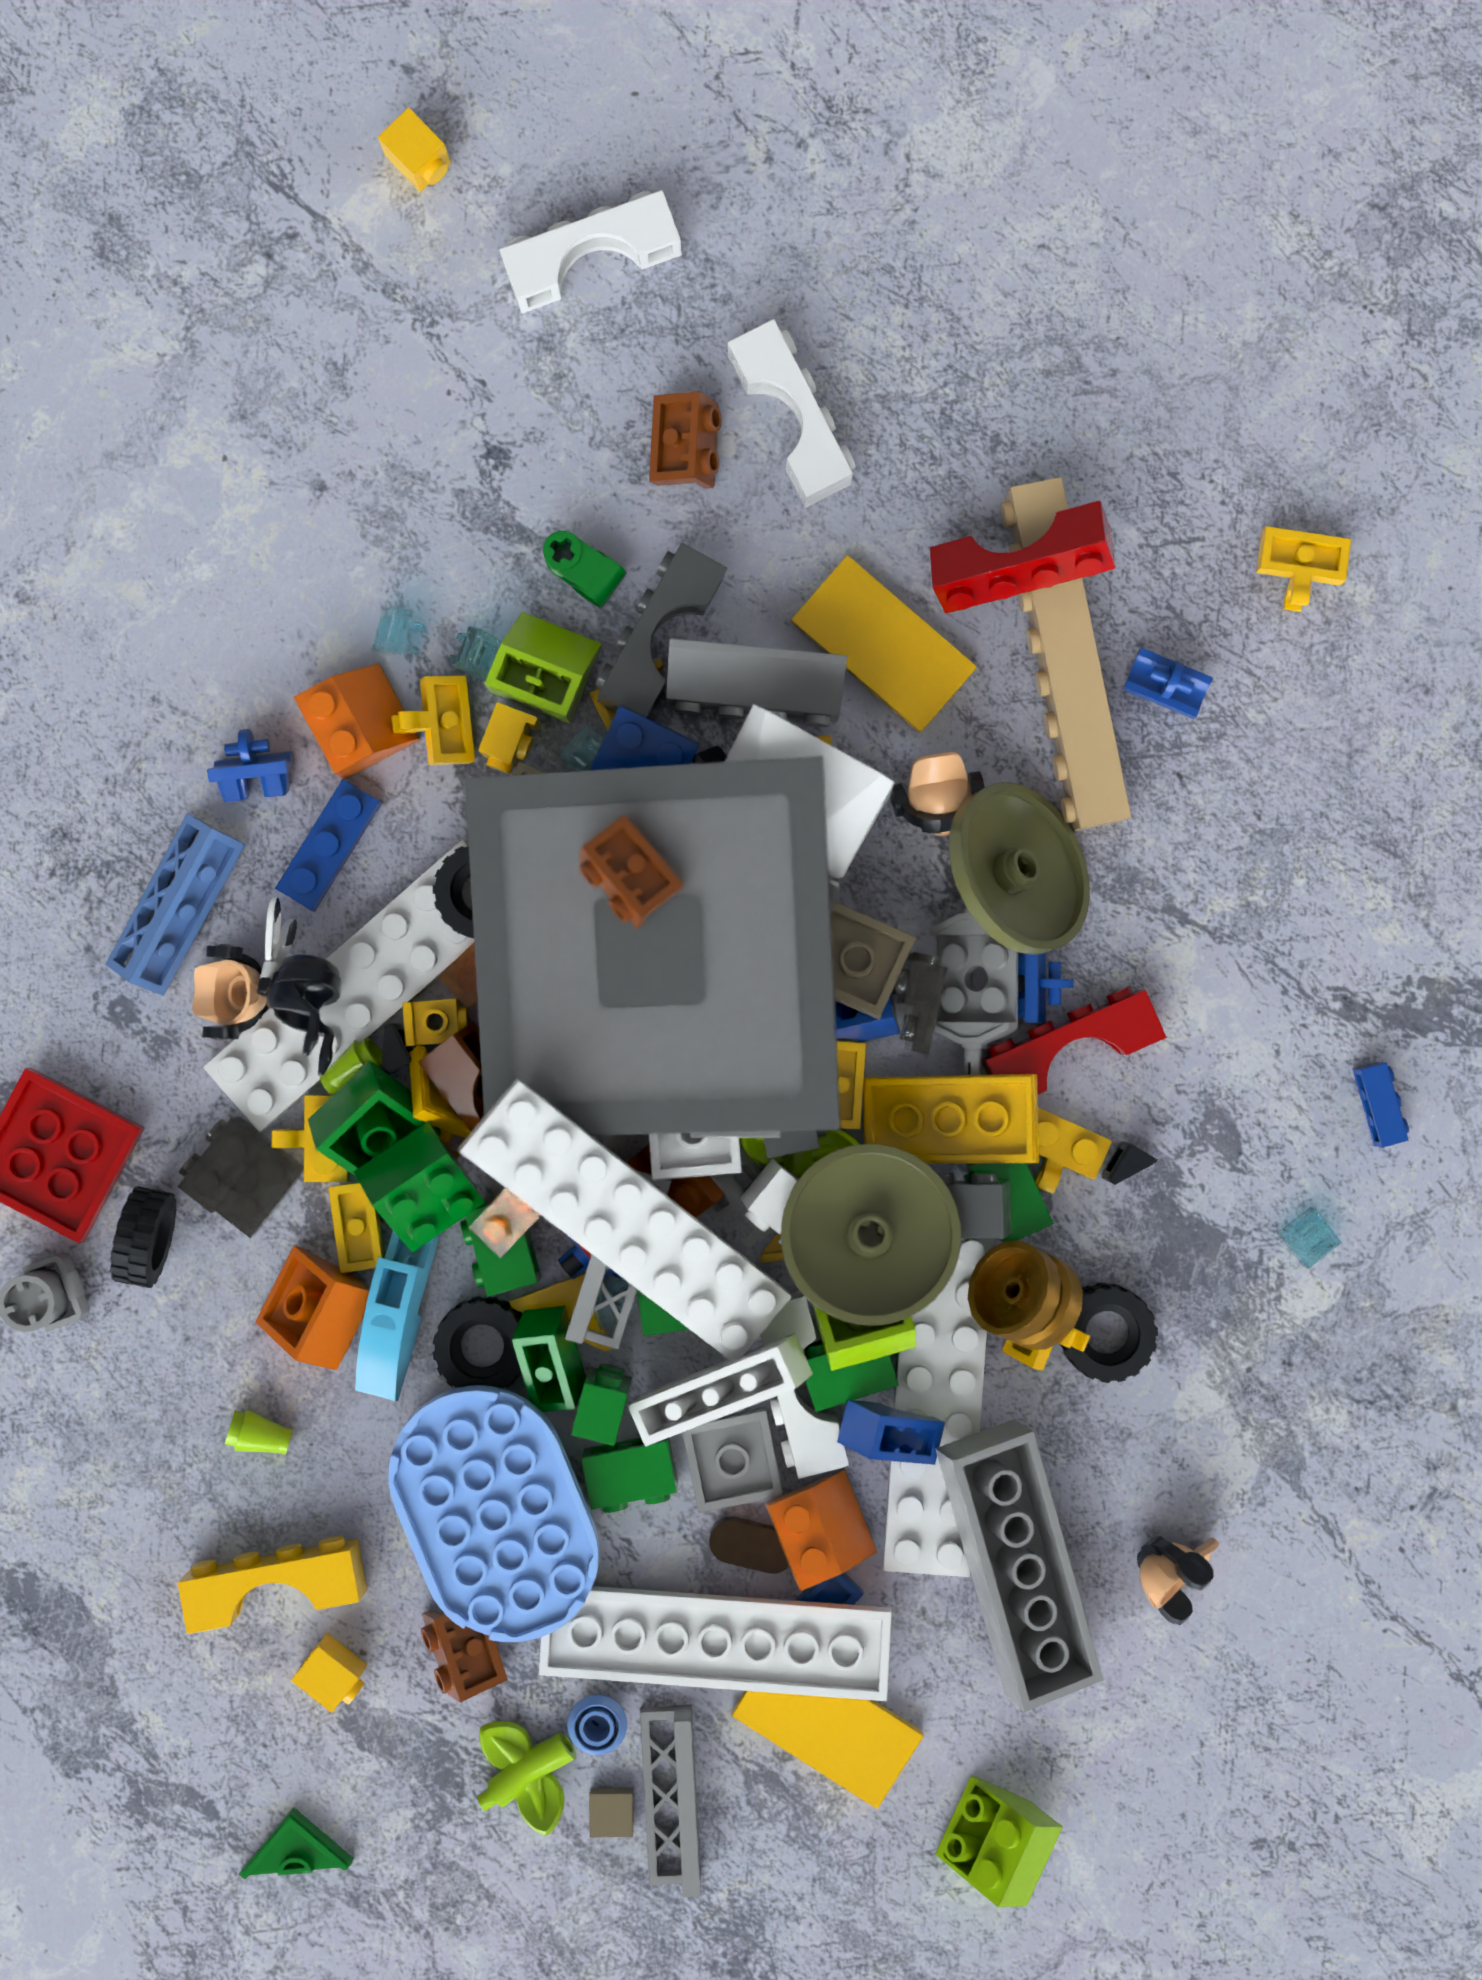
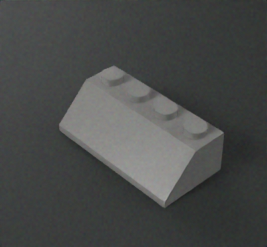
M670 638L666 692L667 705L675 706V712L688 715H699L701 709L718 710L719 717L729 719H743L744 713H749L752 706L756 705L785 721L787 717L804 718V725L829 727L830 721L838 722L840 716L847 656Z

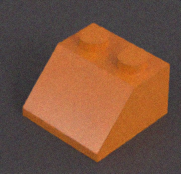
M379 663L331 676L294 696L334 774L344 780L420 740L417 732L393 734L391 716L398 715L399 711L405 710Z
M293 1246L255 1323L295 1361L337 1370L344 1355L349 1350L351 1341L364 1317L370 1287L350 1272L340 1273L338 1266L301 1247Z
M844 1469L783 1494L784 1496L775 1497L765 1502L796 1585L801 1591L841 1575L877 1553Z

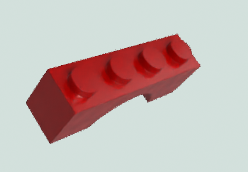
M1101 500L1057 512L1052 525L1039 540L1017 551L1007 553L992 552L978 545L972 536L930 547L932 588L945 614L1116 569L1111 528Z
M1126 986L1106 995L1109 1002L1095 1009H1093L1091 1003L1085 1004L1067 1013L1069 1020L1054 1027L1052 1021H1047L1027 1030L1030 1036L1028 1039L1014 1044L1012 1038H1009L989 1047L990 1055L982 1058L981 1061L987 1075L1037 1074V1090L1039 1095L1047 1091L1048 1070L1053 1058L1065 1045L1072 1041L1091 1037L1103 1041L1120 1055H1129L1167 1037L1146 990H1136L1133 992L1130 986Z

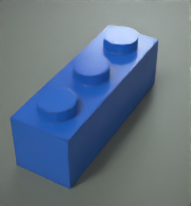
M1375 1062L1353 1068V1074L1374 1146L1384 1148L1409 1141L1407 1136L1409 1126L1406 1119L1402 1118L1400 1107H1402V1101L1398 1092L1394 1090L1392 1082L1395 1078L1392 1068L1387 1065V1062Z

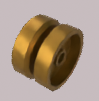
M1020 1240L1006 1241L989 1249L978 1261L969 1280L967 1299L971 1315L982 1329L1029 1350H1046L1062 1342L1074 1329L1082 1311L1083 1290L1077 1273L1067 1262Z

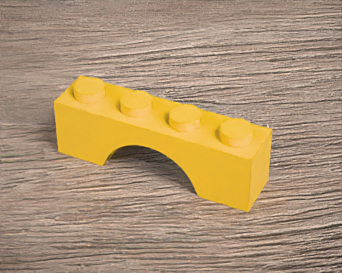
M333 1536L319 1541V1546L302 1549V1544H290L276 1549V1554L260 1557L259 1552L253 1551L235 1556L233 1562L217 1565V1560L210 1559L191 1565L190 1570L177 1582L186 1633L192 1634L231 1626L241 1613L246 1594L255 1587L269 1583L286 1584L298 1589L310 1600L316 1610L360 1602L367 1591V1583L359 1540L345 1541L344 1536Z

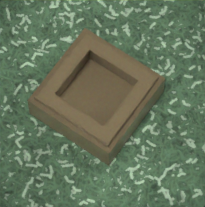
M590 1788V1838L633 1837V1788Z

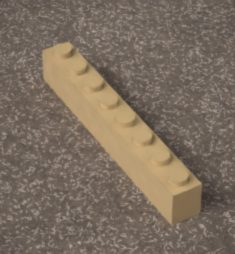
M1062 477L1010 487L1005 497V502L1000 504L1003 526L1005 529L1011 528L1014 544L1009 545V552L1023 549L1039 540L1052 525L1056 513L1068 509ZM1083 578L1019 594L1020 609L1022 613L1028 612L1031 628L1026 630L1028 649L1031 655H1037L1040 671H1035L1036 689L1039 697L1045 696L1048 713L1043 715L1044 728L1047 738H1054L1057 755L1052 756L1053 772L1057 781H1063L1066 796L1061 798L1060 801L1065 823H1071L1073 832L1124 822L1132 817Z

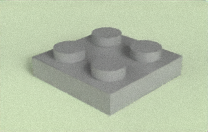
M766 1407L726 1415L682 1432L698 1513L784 1496Z

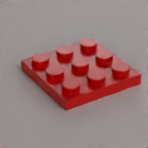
M25 1068L0 1114V1202L78 1244L85 1242L145 1127L33 1068Z

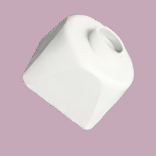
M753 705L725 762L823 756L829 876L834 878L843 877L891 795L894 782L876 770L773 713Z

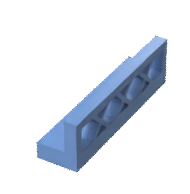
M187 813L105 965L129 983L164 996L243 851L245 844ZM197 829L199 830V833L196 836L192 846L189 848V842L191 841ZM173 872H175V877L170 886H168V881ZM154 910V916L148 924V918ZM134 947V953L126 966L124 965V962L126 961L131 949Z

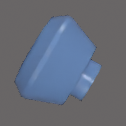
M595 1694L584 1697L574 1705L569 1714V1736L574 1745L585 1753L591 1755L610 1753L622 1743L626 1735V1714L621 1705L609 1696Z

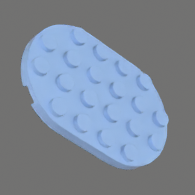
M478 1385L455 1388L435 1396L418 1408L406 1422L396 1440L390 1457L388 1479L395 1510L433 1599L455 1624L463 1629L467 1626L477 1632L489 1635L488 1639L493 1641H529L559 1629L570 1621L584 1605L585 1599L596 1579L600 1551L594 1520L556 1429L544 1413L534 1404L513 1392L492 1386Z

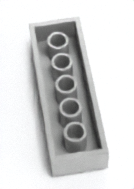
M1014 1419L935 1448L1005 1694L1023 1712H1026L1103 1681L1034 1431Z

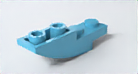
M393 1231L385 1258L378 1257L360 1335L356 1368V1391L394 1401L399 1400L423 1317L417 1313L441 1233L412 1253Z

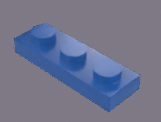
M342 779L275 889L310 911L315 912L382 805V802Z

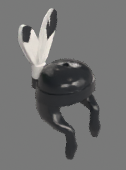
M272 897L266 918V961L263 962L257 994L266 997L268 1008H273L275 1016L283 1024L306 1032L303 1045L304 1057L310 1055L319 1040V1036L324 1037L318 1064V1075H323L332 1061L334 1032L321 1021L319 1011L322 1006L335 1003L340 998L342 988L340 972L330 961L318 956L297 954L286 958L295 939L297 921L296 919L289 918L281 928L280 901L278 897Z

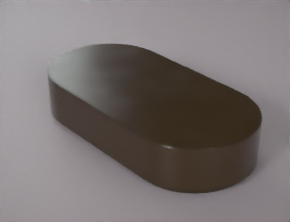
M733 1516L724 1517L713 1525L710 1531L709 1545L713 1555L718 1560L769 1574L783 1572L789 1567L774 1526Z

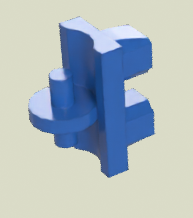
M1141 647L1137 652L1122 690L1195 719L1213 677Z
M241 729L238 732L237 743L224 744L226 757L240 755V757L216 760L214 768L207 769L209 783L217 782L223 801L227 803L245 800L250 796L247 778L252 777L261 778L264 797L286 795L290 790L289 770L295 763L292 751L257 755V753L270 752L269 740H254L250 729Z
M1018 952V975H1025V992H1018V1018H1025V1023L1046 1022V988H1048V1005H1061V988H1074V979H1061V962H1048V979H1046V953L1031 955Z

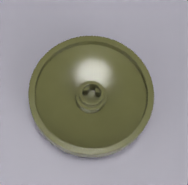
M1000 782L989 785L970 795L958 808L953 818L949 835L951 869L956 886L967 909L985 932L1003 946L1016 952L1031 955L1043 954L1067 944L1082 928L1090 901L1088 870L1081 847L1068 823H1065L1064 817L1048 800L1025 786L1010 782Z
M859 1144L836 1150L824 1156L808 1168L793 1187L784 1208L781 1221V1247L784 1261L792 1280L814 1306L844 1322L867 1326L885 1325L904 1320L918 1313L933 1302L943 1291L955 1270L959 1258L961 1223L955 1201L949 1189L939 1175L925 1162L895 1147L879 1144Z

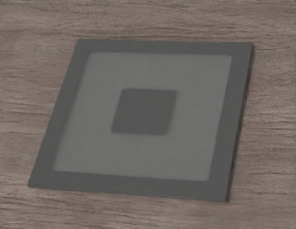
M823 756L465 778L484 1116L518 1077L590 1135L841 1129ZM624 814L684 884L682 890L647 916L645 923L638 929L630 921L623 923L611 910L608 904L610 897L600 886L592 887L579 870V865H581L579 862L581 847Z

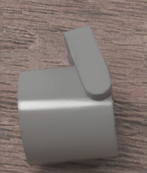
M59 1253L22 1267L24 1274L8 1281L0 1291L1 1318L5 1324L14 1330L22 1332L35 1331L42 1327L48 1332L86 1317L90 1310L78 1271L75 1270L72 1260L67 1253ZM56 1262L60 1273L51 1269L38 1268ZM70 1303H72L75 1314L58 1320L64 1316L70 1307Z

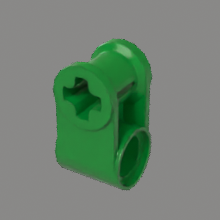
M556 531L550 534L544 542L543 555L548 569L569 584L583 598L601 609L627 574L613 559L593 549L568 531ZM569 546L572 559L569 561L563 558L560 562H557L555 550L558 548L564 551Z

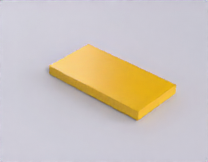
M848 555L791 619V623L825 653L846 655V671L919 734L977 669L975 664Z
M1037 1074L864 1078V1144L895 1147L918 1157L926 1164L1039 1163Z
M744 1691L732 1710V1717L876 1809L879 1808L924 1737L922 1730L875 1700Z

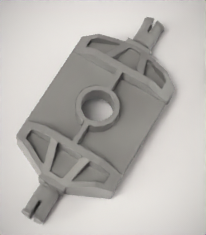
M966 907V909H963V913H959L930 928V935L937 936V1021H929V1028L958 1044H962V1048H965L963 1075H982L981 1048H987L988 1043L1010 1035L1018 1029V952L1003 946L993 939L976 922ZM981 966L987 972L988 982L984 989L978 991L972 984V974L975 969Z

